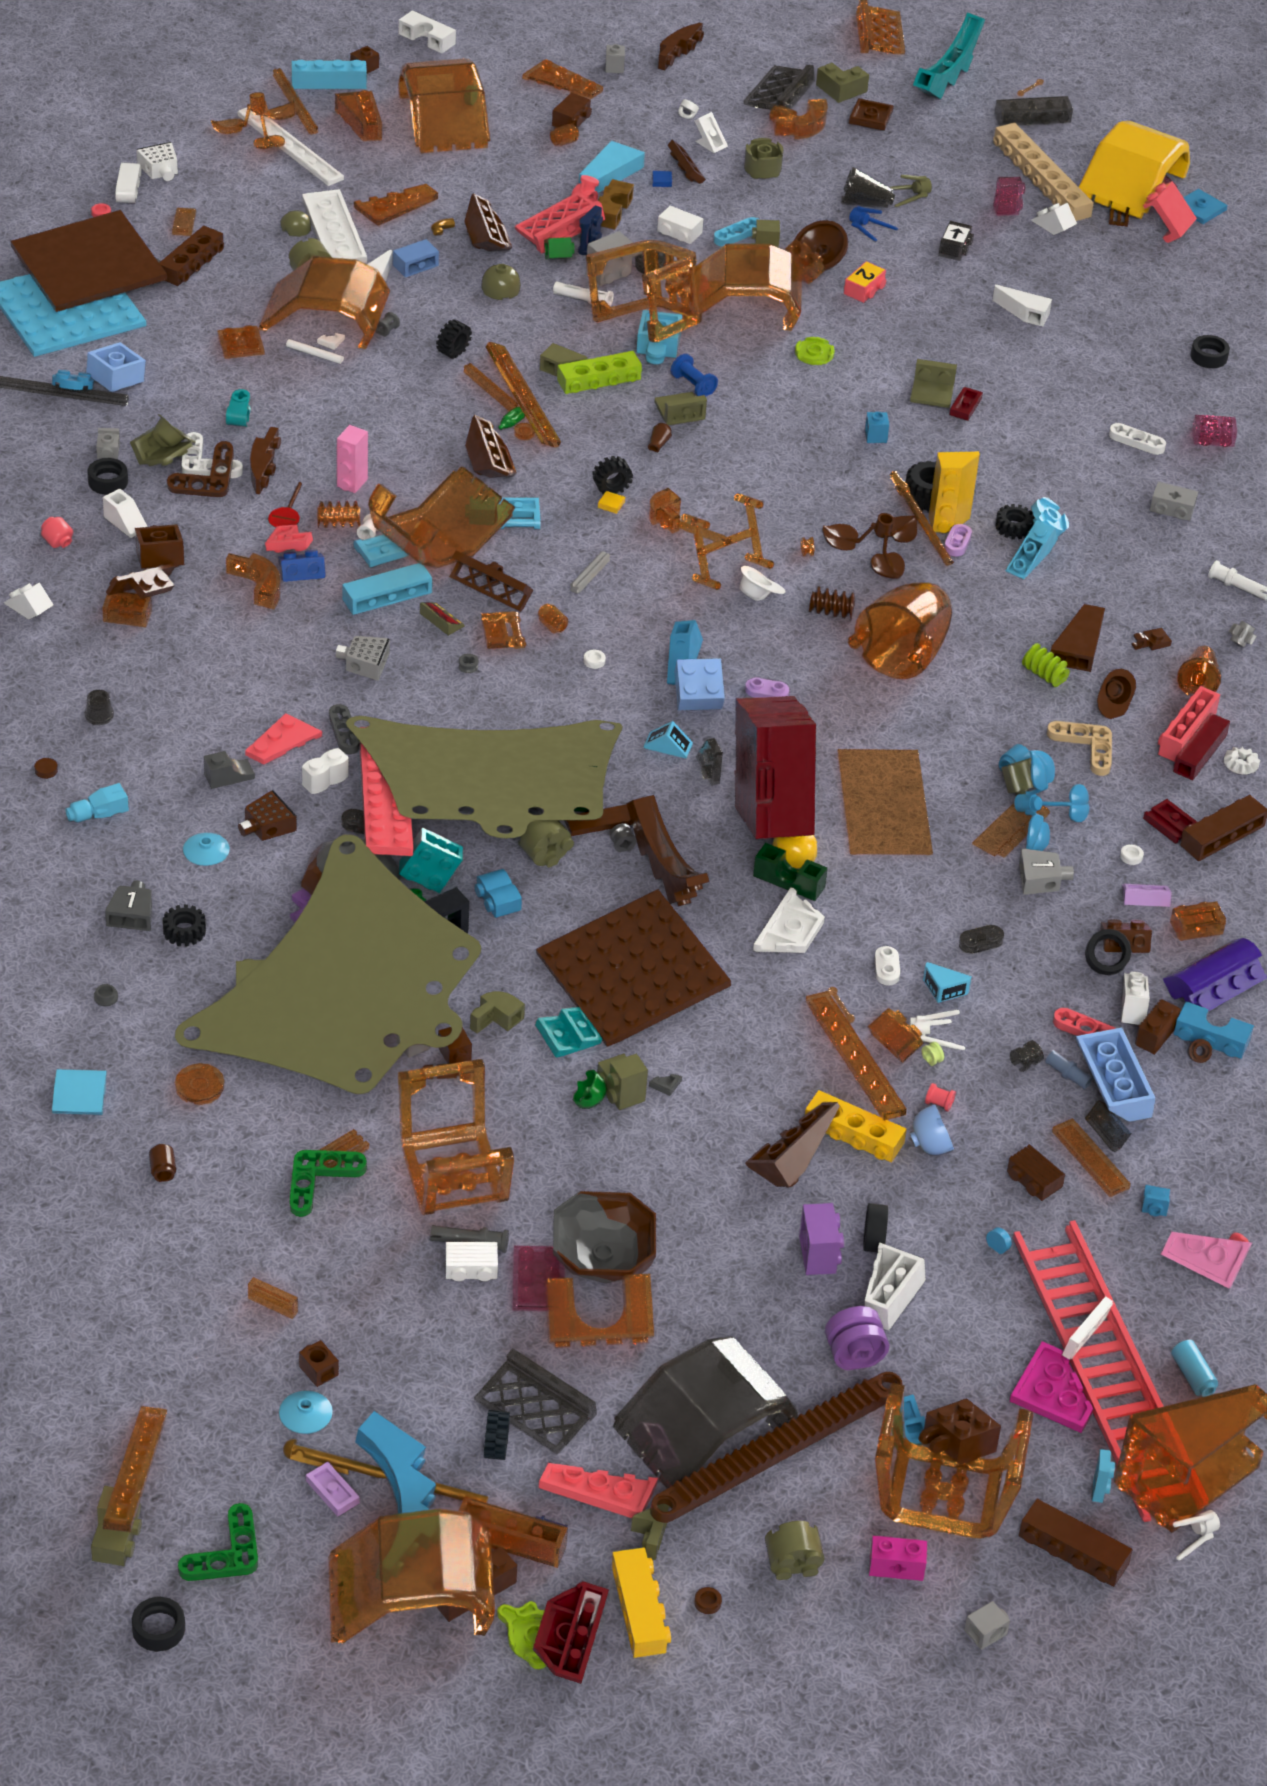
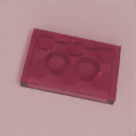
M514 1245L512 1311L564 1312L565 1267L554 1256L553 1247Z

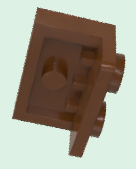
M1110 919L1107 923L1101 922L1100 930L1113 929L1124 934L1130 942L1132 953H1149L1151 951L1152 930L1145 921L1131 920V923H1122L1121 920ZM1104 939L1103 949L1105 952H1122L1120 945L1116 941Z

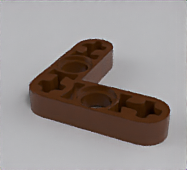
M221 441L216 444L210 476L173 473L167 478L168 490L175 494L207 497L226 496L229 490L234 459L232 444L227 441ZM223 449H227L225 459H222L221 452H223ZM219 466H225L227 468V471L224 473H218L216 472V468ZM176 481L180 482L178 486H174ZM195 482H201L203 487L201 489H194L192 485ZM218 485L222 486L220 490H216Z

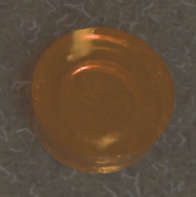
M519 423L514 428V436L519 440H530L535 435V428L529 423Z

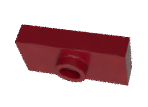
M963 387L951 406L949 415L968 421L982 400L983 392Z

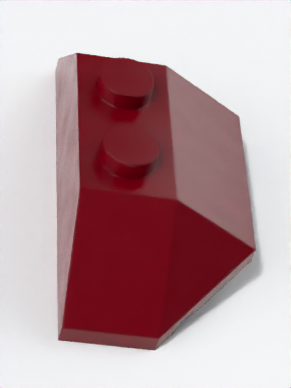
M582 1581L575 1587L547 1601L533 1650L555 1676L582 1683L609 1589Z

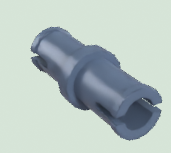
M1055 1050L1046 1058V1064L1062 1073L1061 1076L1063 1078H1069L1082 1087V1089L1085 1090L1092 1083V1076L1078 1068L1077 1063L1068 1061Z

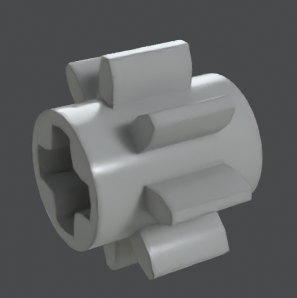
M1243 621L1239 625L1233 623L1228 631L1232 634L1230 640L1242 647H1245L1246 643L1252 645L1257 637L1253 634L1255 628Z

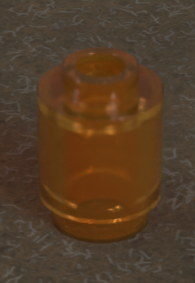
M781 105L773 106L770 112V120H773V123L789 129L792 126H796L799 119L797 111Z
M572 123L556 127L550 132L551 142L555 146L576 142L579 137V130Z
M545 604L539 609L538 616L540 622L552 633L562 632L566 629L568 618L555 605Z

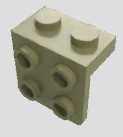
M154 427L130 441L139 465L148 464L149 466L156 464L168 465L173 462L174 457L186 454L188 452L187 449L193 446L191 441H185L173 447H164L153 438Z

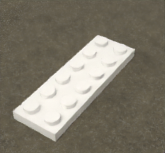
M340 189L302 194V201L316 237L332 256L335 267L367 263L366 252Z

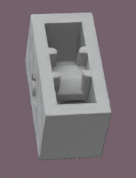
M1158 482L1152 497L1150 511L1190 521L1199 491Z

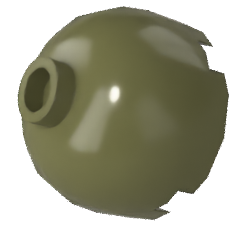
M493 265L485 271L482 277L481 288L483 293L490 298L503 300V298L509 297L511 299L520 292L519 274L509 265Z

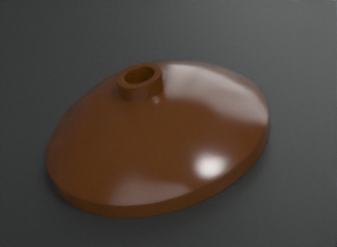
M822 220L807 225L794 239L792 245L794 261L801 269L808 272H822L834 267L843 259L847 252L849 243L847 233L840 224L834 221Z

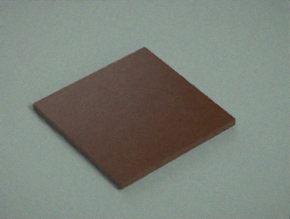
M121 210L10 241L12 249L55 312L167 280V273Z

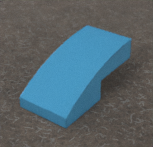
M914 1395L889 1400L887 1405L905 1447L921 1445L922 1443L918 1439L919 1434L924 1430L925 1417L920 1415Z

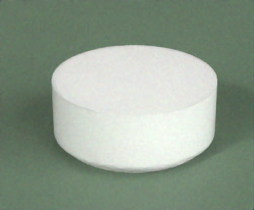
M589 650L584 654L583 662L587 667L597 669L604 666L606 657L599 650Z
M1126 845L1121 849L1120 858L1127 864L1136 865L1142 862L1144 852L1136 845Z

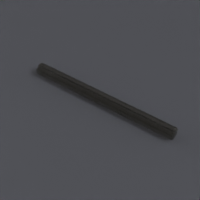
M0 376V388L121 406H127L129 403L128 394L95 389L88 390V388H83V390L66 389L59 387V384L54 386L52 383Z

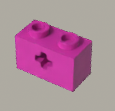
M883 1536L872 1537L869 1576L924 1580L927 1564V1541Z

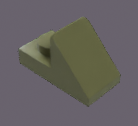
M660 1504L657 1506L661 1511H670L669 1505ZM650 1508L632 1517L631 1531L644 1534L642 1547L646 1548L647 1558L656 1560L667 1523L656 1521L650 1514Z

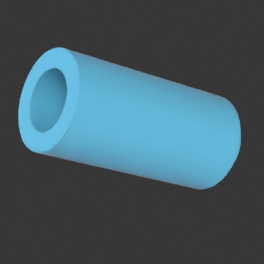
M1185 1340L1177 1344L1172 1349L1171 1355L1197 1396L1202 1395L1203 1397L1212 1395L1216 1391L1218 1380L1194 1341Z

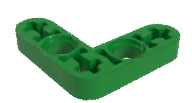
M301 1150L297 1152L293 1161L289 1200L292 1214L304 1217L312 1212L316 1176L355 1178L364 1175L367 1170V1160L364 1154L352 1151ZM332 1159L337 1162V1165L328 1168L324 1166V1162ZM304 1160L309 1161L307 1165H302ZM316 1160H319V1166H316ZM354 1162H359L357 1167L352 1166ZM300 1180H308L310 1182V1185L306 1188H300L296 1184ZM300 1196L304 1197L303 1208H298Z
M238 1503L231 1506L228 1510L231 1550L184 1555L178 1562V1573L182 1579L197 1581L249 1575L256 1571L258 1568V1553L253 1513L248 1505ZM238 1513L243 1515L244 1526H239ZM246 1535L250 1538V1541L240 1544L236 1541V1538ZM242 1552H247L248 1565L243 1564ZM215 1561H222L226 1564L224 1568L219 1570L211 1567V1564ZM202 1562H206V1570H203ZM188 1564H193V1571H188Z

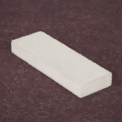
M1105 1296L1070 1337L1062 1354L1069 1360L1072 1359L1103 1323L1113 1305L1112 1300Z

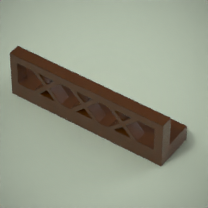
M457 550L454 552L452 558L457 563L449 576L450 578L519 612L524 609L533 592L531 587ZM464 565L468 567L470 575L460 578L457 575ZM482 575L486 576L488 584L480 587L477 586L475 578ZM503 584L505 593L495 595L493 586ZM519 592L523 594V597L519 604L516 605L512 603L510 595Z

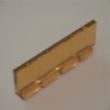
M1013 803L972 844L994 857L998 854L1005 858L1028 835L1029 822L1032 816L1025 815V812H1017ZM1042 806L1035 813L1042 815L1045 819L1050 814V810Z

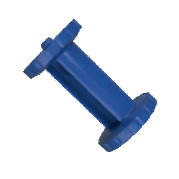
M682 354L674 360L670 369L673 377L677 379L684 376L695 385V394L697 396L705 395L706 397L713 394L718 385V378L714 374L708 373L703 375L693 366L694 360L689 354Z

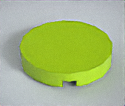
M807 337L804 341L801 342L800 340L795 345L796 357L810 365L827 364L834 357V346H831L829 341L824 338Z

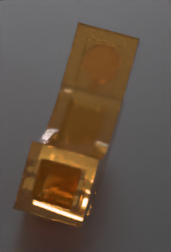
M808 99L807 113L801 116L775 117V136L793 135L795 140L809 138L818 134L826 125L827 100Z
M229 553L226 557V573L256 582L254 605L275 610L280 600V574L276 566L267 558L252 553L250 558Z

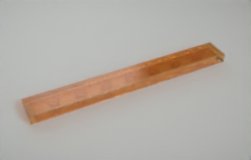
M488 342L486 345L488 353L541 444L559 447L561 444L559 437L506 347Z
M824 991L806 996L808 1007L883 1121L906 1115L907 1108L830 993Z
M140 1407L103 1520V1529L131 1532L166 1421V1409Z

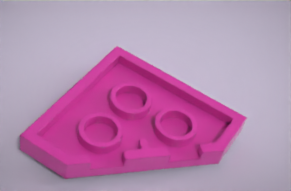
M1042 1341L1010 1396V1402L1082 1433L1092 1415L1093 1407L1090 1401H1087L1083 1393V1386L1076 1372H1073L1069 1359L1062 1355L1064 1351Z

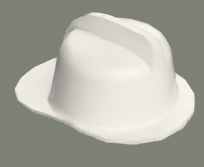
M749 566L741 567L743 577L739 588L748 597L760 601L765 599L771 592L785 593L783 587L766 578L754 568Z

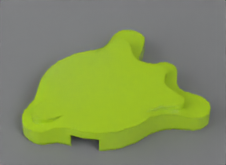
M533 1601L527 1602L520 1608H514L507 1604L499 1606L497 1616L505 1623L508 1629V1642L512 1651L520 1658L526 1660L532 1668H545L546 1665L533 1650L544 1610H539L537 1604Z

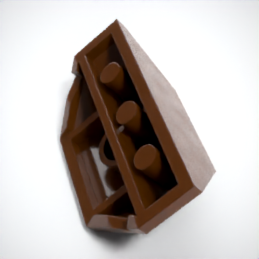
M473 193L464 221L472 245L477 249L482 248L486 251L512 249L505 226L498 214L491 208L492 205L489 200Z
M474 415L465 444L474 472L489 478L515 476L517 472L509 450L500 435L493 429L492 422Z

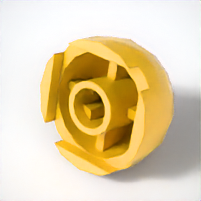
M814 835L777 837L773 839L772 845L786 851V860L794 868H801L807 859L814 862L817 857V840Z

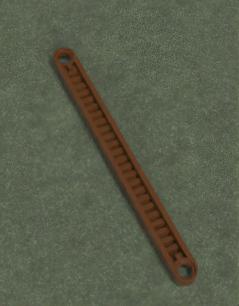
M883 1372L869 1380L864 1379L860 1385L856 1383L853 1389L849 1387L845 1393L840 1392L836 1398L832 1396L829 1402L825 1400L821 1406L816 1405L812 1411L808 1409L805 1415L801 1413L797 1419L792 1418L788 1424L784 1422L780 1428L778 1426L775 1427L773 1432L768 1431L764 1437L760 1435L756 1441L751 1440L747 1446L745 1444L742 1445L740 1450L734 1449L731 1455L727 1453L723 1459L718 1458L714 1464L710 1462L707 1468L701 1467L697 1473L695 1471L692 1472L690 1477L684 1476L681 1482L677 1480L673 1486L653 1497L650 1514L656 1521L668 1523L887 1404L889 1400L899 1396L903 1385L902 1379L896 1373ZM882 1383H892L895 1388L887 1389L883 1387ZM660 1504L669 1505L672 1510L664 1512L658 1509L657 1506Z

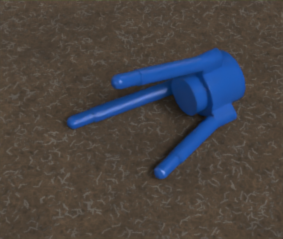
M857 206L850 213L851 226L858 228L873 241H877V239L861 226L862 224L866 225L868 221L898 230L897 227L871 218L868 214H882V210Z

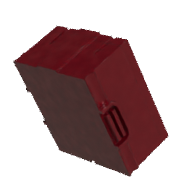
M795 696L736 698V770H734L736 810L743 821L746 822L755 839L815 835L816 723L812 720L804 705L800 704Z

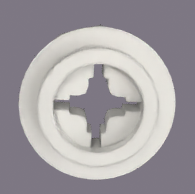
M1242 746L1240 749L1233 747L1232 750H1227L1224 764L1232 772L1251 774L1259 768L1260 760L1257 753H1252L1251 749L1245 750Z

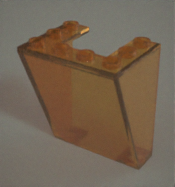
M1254 1384L1132 1414L1128 1420L1114 1482L1121 1491L1131 1496L1140 1508L1150 1513L1159 1525L1173 1533L1181 1527H1174L1173 1522L1196 1516L1260 1467L1264 1451L1244 1434L1245 1430L1261 1417L1267 1419V1393ZM1246 1447L1252 1451L1254 1458L1248 1454Z

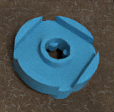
M58 370V373L52 376V385L55 386L56 383H60L59 387L74 390H83V386H88V390L93 389L94 379L91 378L90 373L79 372L78 375L70 374V371Z

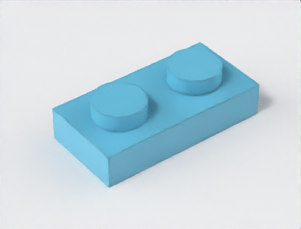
M1100 1449L1093 1478L1092 1501L1103 1503L1104 1495L1110 1494L1111 1478L1114 1477L1115 1462H1110V1450Z

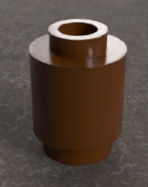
M158 1144L151 1148L149 1160L152 1176L158 1182L172 1180L176 1173L173 1148L165 1144Z

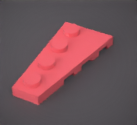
M548 1463L539 1480L538 1488L632 1518L634 1515L645 1511L657 1486L658 1478L649 1477L648 1480L635 1479V1475L624 1473V1477L608 1475V1471L604 1470L590 1473L584 1472L582 1467Z

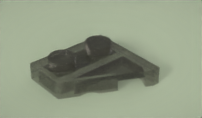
M715 738L707 739L696 755V759L701 766L702 776L704 779H708L711 786L720 784L723 752Z

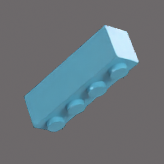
M292 61V89H367L366 61Z
M422 562L342 584V599L352 615L432 593V577Z

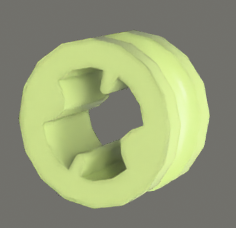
M931 1042L929 1045L922 1047V1056L931 1066L944 1060V1052L937 1042Z

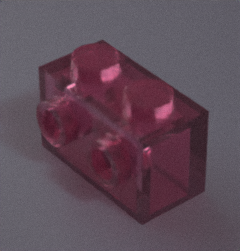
M1195 415L1192 427L1194 444L1234 447L1237 437L1236 418Z

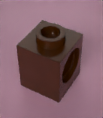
M321 1340L312 1345H307L299 1352V1367L316 1387L339 1375V1360Z

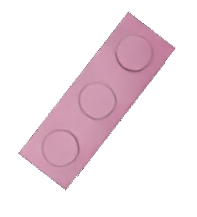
M349 425L337 438V487L344 491L356 493L368 480V431Z

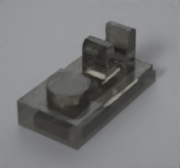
M1101 1100L1095 1103L1085 1117L1086 1121L1113 1152L1120 1150L1131 1135V1132L1113 1112L1109 1111L1106 1103Z

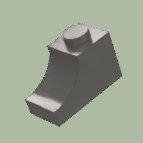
M226 751L204 756V775L211 789L255 779V773L248 759H232L228 757Z

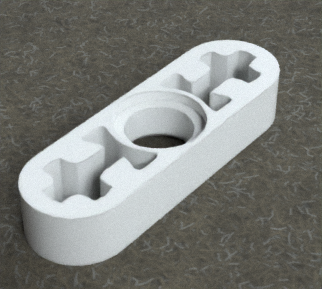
M1121 423L1112 424L1110 427L1109 436L1115 441L1156 455L1162 454L1165 451L1166 441L1161 437Z

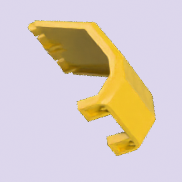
M1132 121L1118 122L1098 144L1079 188L1091 200L1093 194L1096 195L1095 203L1109 207L1111 201H1113L1112 209L1126 213L1127 207H1129L1128 215L1142 219L1144 213H1148L1150 207L1146 209L1143 207V204L1147 201L1146 197L1155 192L1154 188L1162 183L1166 173L1181 178L1186 177L1190 166L1189 144L1185 140Z

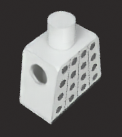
M172 142L137 149V164H141V168L152 179L163 177L165 181H170L174 178V174H178L177 157Z

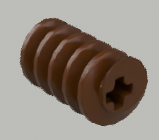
M818 586L815 592L812 591L809 612L811 613L816 607L817 614H820L824 609L825 615L828 616L833 610L834 617H837L841 612L844 619L850 613L852 620L855 606L854 592L847 598L846 591H843L841 596H838L837 589H835L832 595H830L829 588H826L824 593H821V588Z

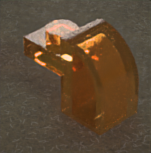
M670 488L661 490L651 497L649 520L652 525L660 522L664 529L667 528L673 534L679 531L681 498Z

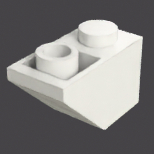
M1056 203L1048 209L1045 208L1037 212L1038 216L1031 219L1032 222L1053 235L1077 224L1068 203L1061 206L1059 203Z
M118 489L103 497L104 517L130 538L134 537L135 528L147 527L133 498L124 491Z
M40 582L33 586L28 583L22 588L16 589L9 594L11 598L4 602V604L27 619L38 616L53 606Z

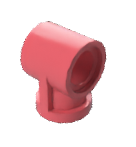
M582 175L580 178L581 183L575 186L572 195L579 192L592 202L597 201L598 192L595 191V187L599 185V180L588 175Z

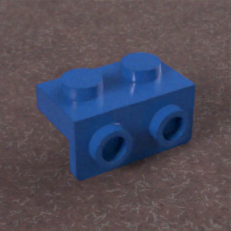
M307 550L305 554L296 555V552L283 553L284 556L278 557L284 582L326 577L324 556L318 553V550Z

